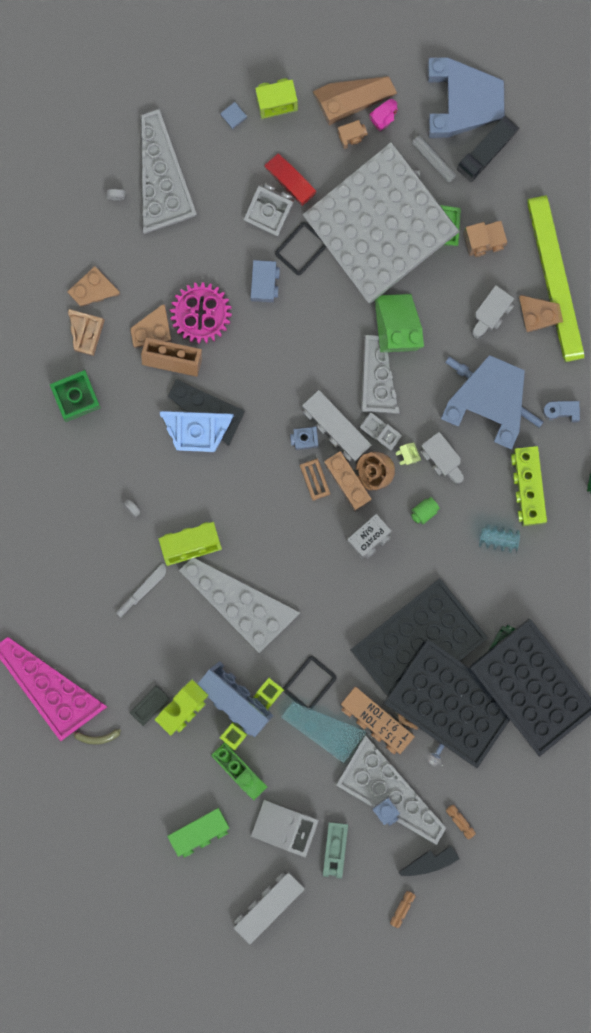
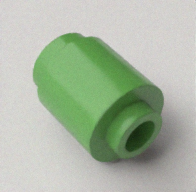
M425 498L411 510L413 513L411 517L417 524L421 523L424 525L437 514L440 508L433 498Z

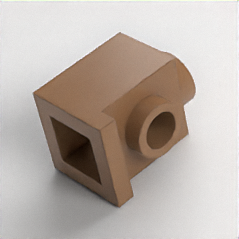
M359 120L338 127L337 130L343 149H347L350 143L351 145L360 143L361 139L368 135L365 125H361Z

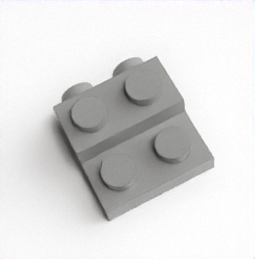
M260 184L244 221L279 236L295 200L292 199L293 195L286 191H282V193L275 191L276 187L272 184Z

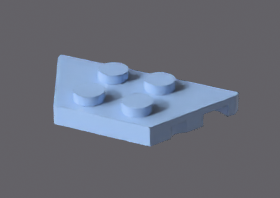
M160 411V416L165 421L166 429L173 439L176 450L215 452L234 417V414Z

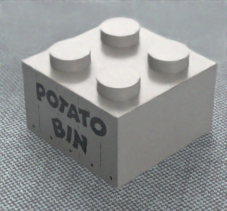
M375 514L347 539V543L361 559L364 557L368 559L376 552V546L379 544L383 546L390 540L392 531Z

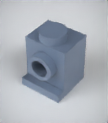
M316 427L293 429L294 434H290L291 446L295 445L296 450L318 448ZM301 435H307L308 439L302 441L300 439Z

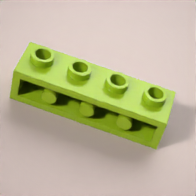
M538 446L514 449V454H511V463L516 468V473H513L514 484L518 485V492H515L516 503H520L518 521L522 522V526L546 524L547 517Z

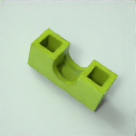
M191 680L154 720L170 736L176 731L180 733L187 726L185 721L189 723L197 715L194 711L199 712L206 705L203 701L209 695Z

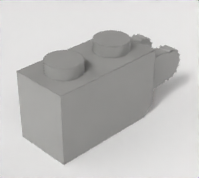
M498 286L493 288L474 315L477 324L472 335L476 339L481 338L487 330L490 332L493 328L497 330L503 322L501 319L503 314L506 313L508 315L514 307L512 304L514 298Z
M440 432L421 445V455L426 461L430 459L434 464L432 468L438 476H448L455 484L463 482L464 476L458 468L461 458Z

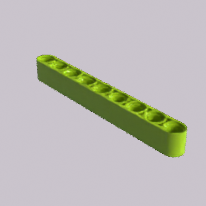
M547 195L527 199L550 302L560 304L563 323L556 324L564 361L570 362L583 359L584 350Z

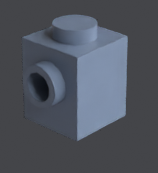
M388 797L372 808L383 825L388 823L390 826L398 820L397 816L400 813Z

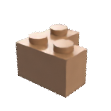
M501 221L487 225L482 222L465 227L463 236L469 256L480 257L490 250L498 252L507 245Z

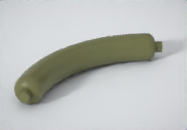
M115 729L111 733L100 737H91L80 732H74L73 735L75 739L83 743L98 745L116 739L120 736L121 730Z

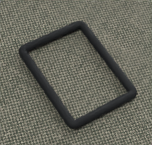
M302 222L275 251L276 257L296 275H301L326 248L324 244L300 271L296 270L279 254L303 226L321 240L315 230L306 222Z
M310 656L284 686V693L306 711H311L336 681L337 677L315 657ZM312 660L333 678L312 704L307 707L287 689Z

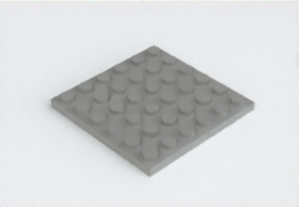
M392 142L303 214L370 304L460 232Z

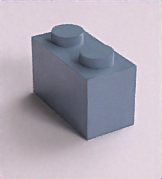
M253 260L251 301L274 303V297L278 298L279 286H275V279H279L280 267H276V262Z

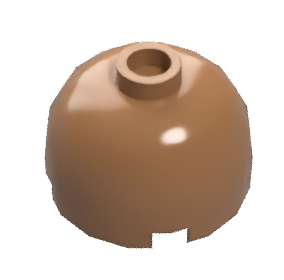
M370 452L364 454L358 460L356 470L359 469V476L357 477L366 489L379 490L387 487L392 482L395 476V466L391 458L386 454Z

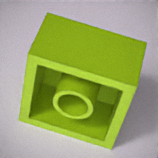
M283 78L278 80L277 83H262L255 88L261 119L298 111V100L293 79Z

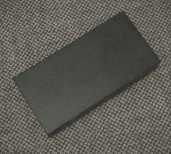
M156 685L132 709L130 714L144 726L170 698Z

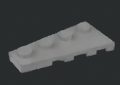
M365 335L361 412L399 414L388 352L380 353L379 336Z

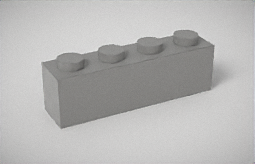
M320 390L302 405L304 409L302 413L309 420L313 419L317 423L316 428L322 434L325 432L328 434L330 443L335 448L339 446L344 451L342 453L349 462L352 460L355 463L371 448L372 445Z
M289 871L286 874L282 872L275 879L277 884L273 888L268 886L262 892L264 897L259 902L257 900L253 901L248 907L250 911L245 916L241 914L234 921L236 924L234 929L249 944L305 890V887Z

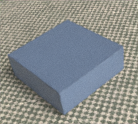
M235 102L220 113L231 129H234L247 118Z

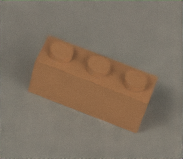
M151 338L145 339L141 353L142 365L198 377L202 363V349Z
M341 451L324 461L326 468L355 512L371 502V497Z

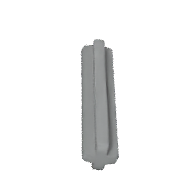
M417 136L412 141V144L447 182H451L456 177V174L421 136Z

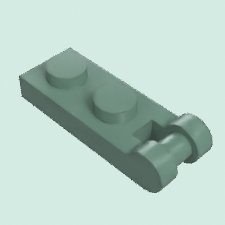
M329 822L323 877L331 875L342 879L348 824ZM330 862L338 863L337 868H330Z

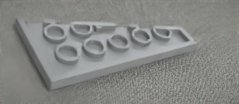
M160 109L141 115L143 234L197 216Z
M195 558L190 559L179 570L258 653L270 644L300 614V612Z
M365 735L336 786L373 808L388 797L400 813L397 816V822L437 845L446 827Z

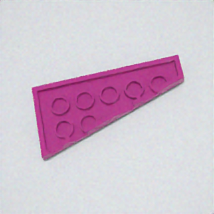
M7 637L0 642V660L60 741H63L107 708L105 704L11 638Z

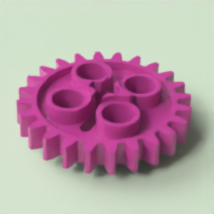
M195 282L192 289L187 285L188 291L186 292L181 289L182 296L175 295L178 302L171 303L176 308L170 310V313L175 314V316L170 318L171 321H177L173 324V327H179L177 334L179 335L184 332V340L189 336L190 343L197 339L198 344L201 343V339H204L205 343L208 344V338L215 341V335L222 337L220 331H227L224 324L230 325V321L226 318L232 317V314L227 312L231 310V306L225 305L229 302V299H222L225 293L218 294L219 287L212 290L211 283L206 288L204 282H202L201 287H198ZM204 297L203 311L206 314L202 315V329L199 330V316L197 313L200 311V298ZM190 299H195L198 303L195 307L191 308L187 306V302ZM209 300H213L217 304L215 308L209 309L206 307V303ZM194 318L196 323L193 326H187L186 320ZM208 319L215 321V325L211 328L204 325Z

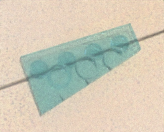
M294 702L291 703L281 717L343 763L366 733L364 730Z

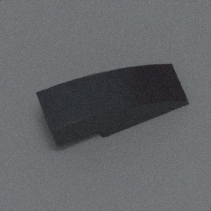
M450 845L435 856L431 850L427 851L398 872L401 876L427 874L445 868L460 858Z

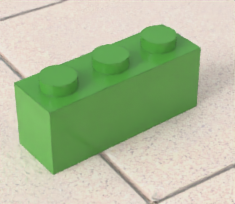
M217 808L167 837L177 856L183 855L185 858L194 853L193 848L197 846L203 848L211 843L210 839L215 836L220 839L227 835V830L230 827L220 808Z

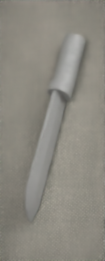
M163 563L118 609L116 614L120 618L165 576L166 567Z

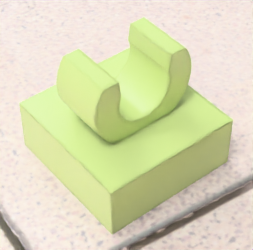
M415 443L405 444L396 452V456L402 454L404 460L399 462L400 465L413 464L421 460Z

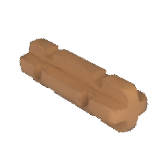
M451 805L446 809L447 814L450 817L452 816V820L464 832L465 837L471 839L475 836L476 832L472 827H469V823L462 814L457 812L458 809Z
M406 891L403 896L404 900H401L395 912V917L390 921V924L396 928L401 926L402 919L405 918L411 906L410 903H413L415 899V894L410 891Z

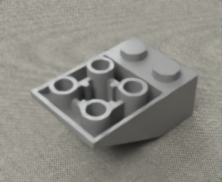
M264 800L251 837L306 857L319 819Z

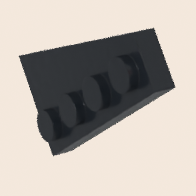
M177 379L168 395L172 401L186 412L234 414L222 438L225 444L230 445L245 414L244 410Z

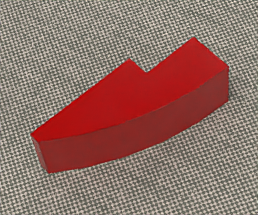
M280 154L274 156L264 165L270 174L288 193L293 195L301 206L316 194V190Z

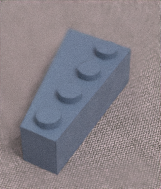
M219 661L208 670L197 685L209 695L207 698L214 702L213 704L216 708L226 712L229 719L239 723L248 735L256 737L274 715L257 698L252 699L249 690L245 686L238 685L235 682L236 677L231 672L227 674L222 669L224 665Z

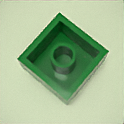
M85 370L49 384L65 422L101 408Z

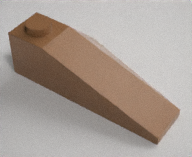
M388 76L330 83L314 90L313 94L328 125H332L396 95L397 92Z

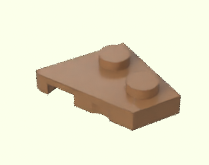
M165 304L130 328L134 348L143 347L146 338L165 342L171 341Z

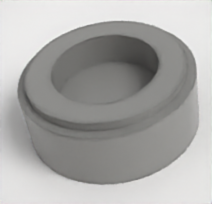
M119 189L107 190L106 198L115 201L124 200L126 191Z
M130 499L123 503L125 509L134 518L140 515V510Z

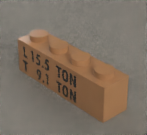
M357 687L340 704L343 706L341 710L347 716H355L358 719L356 723L364 730L368 727L373 732L371 736L378 742L383 740L387 743L386 748L394 755L396 752L401 754L415 737Z

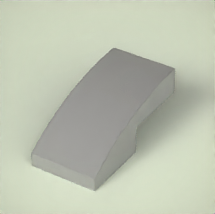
M371 412L368 413L358 427L390 451L402 437L400 433L388 424H385Z

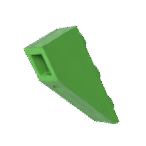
M225 742L211 755L253 800L267 788V785Z

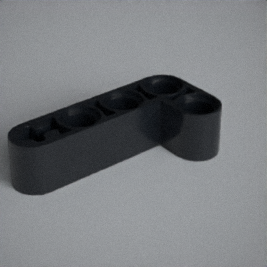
M504 116L478 146L461 160L457 171L468 181L473 182L520 128L508 117Z

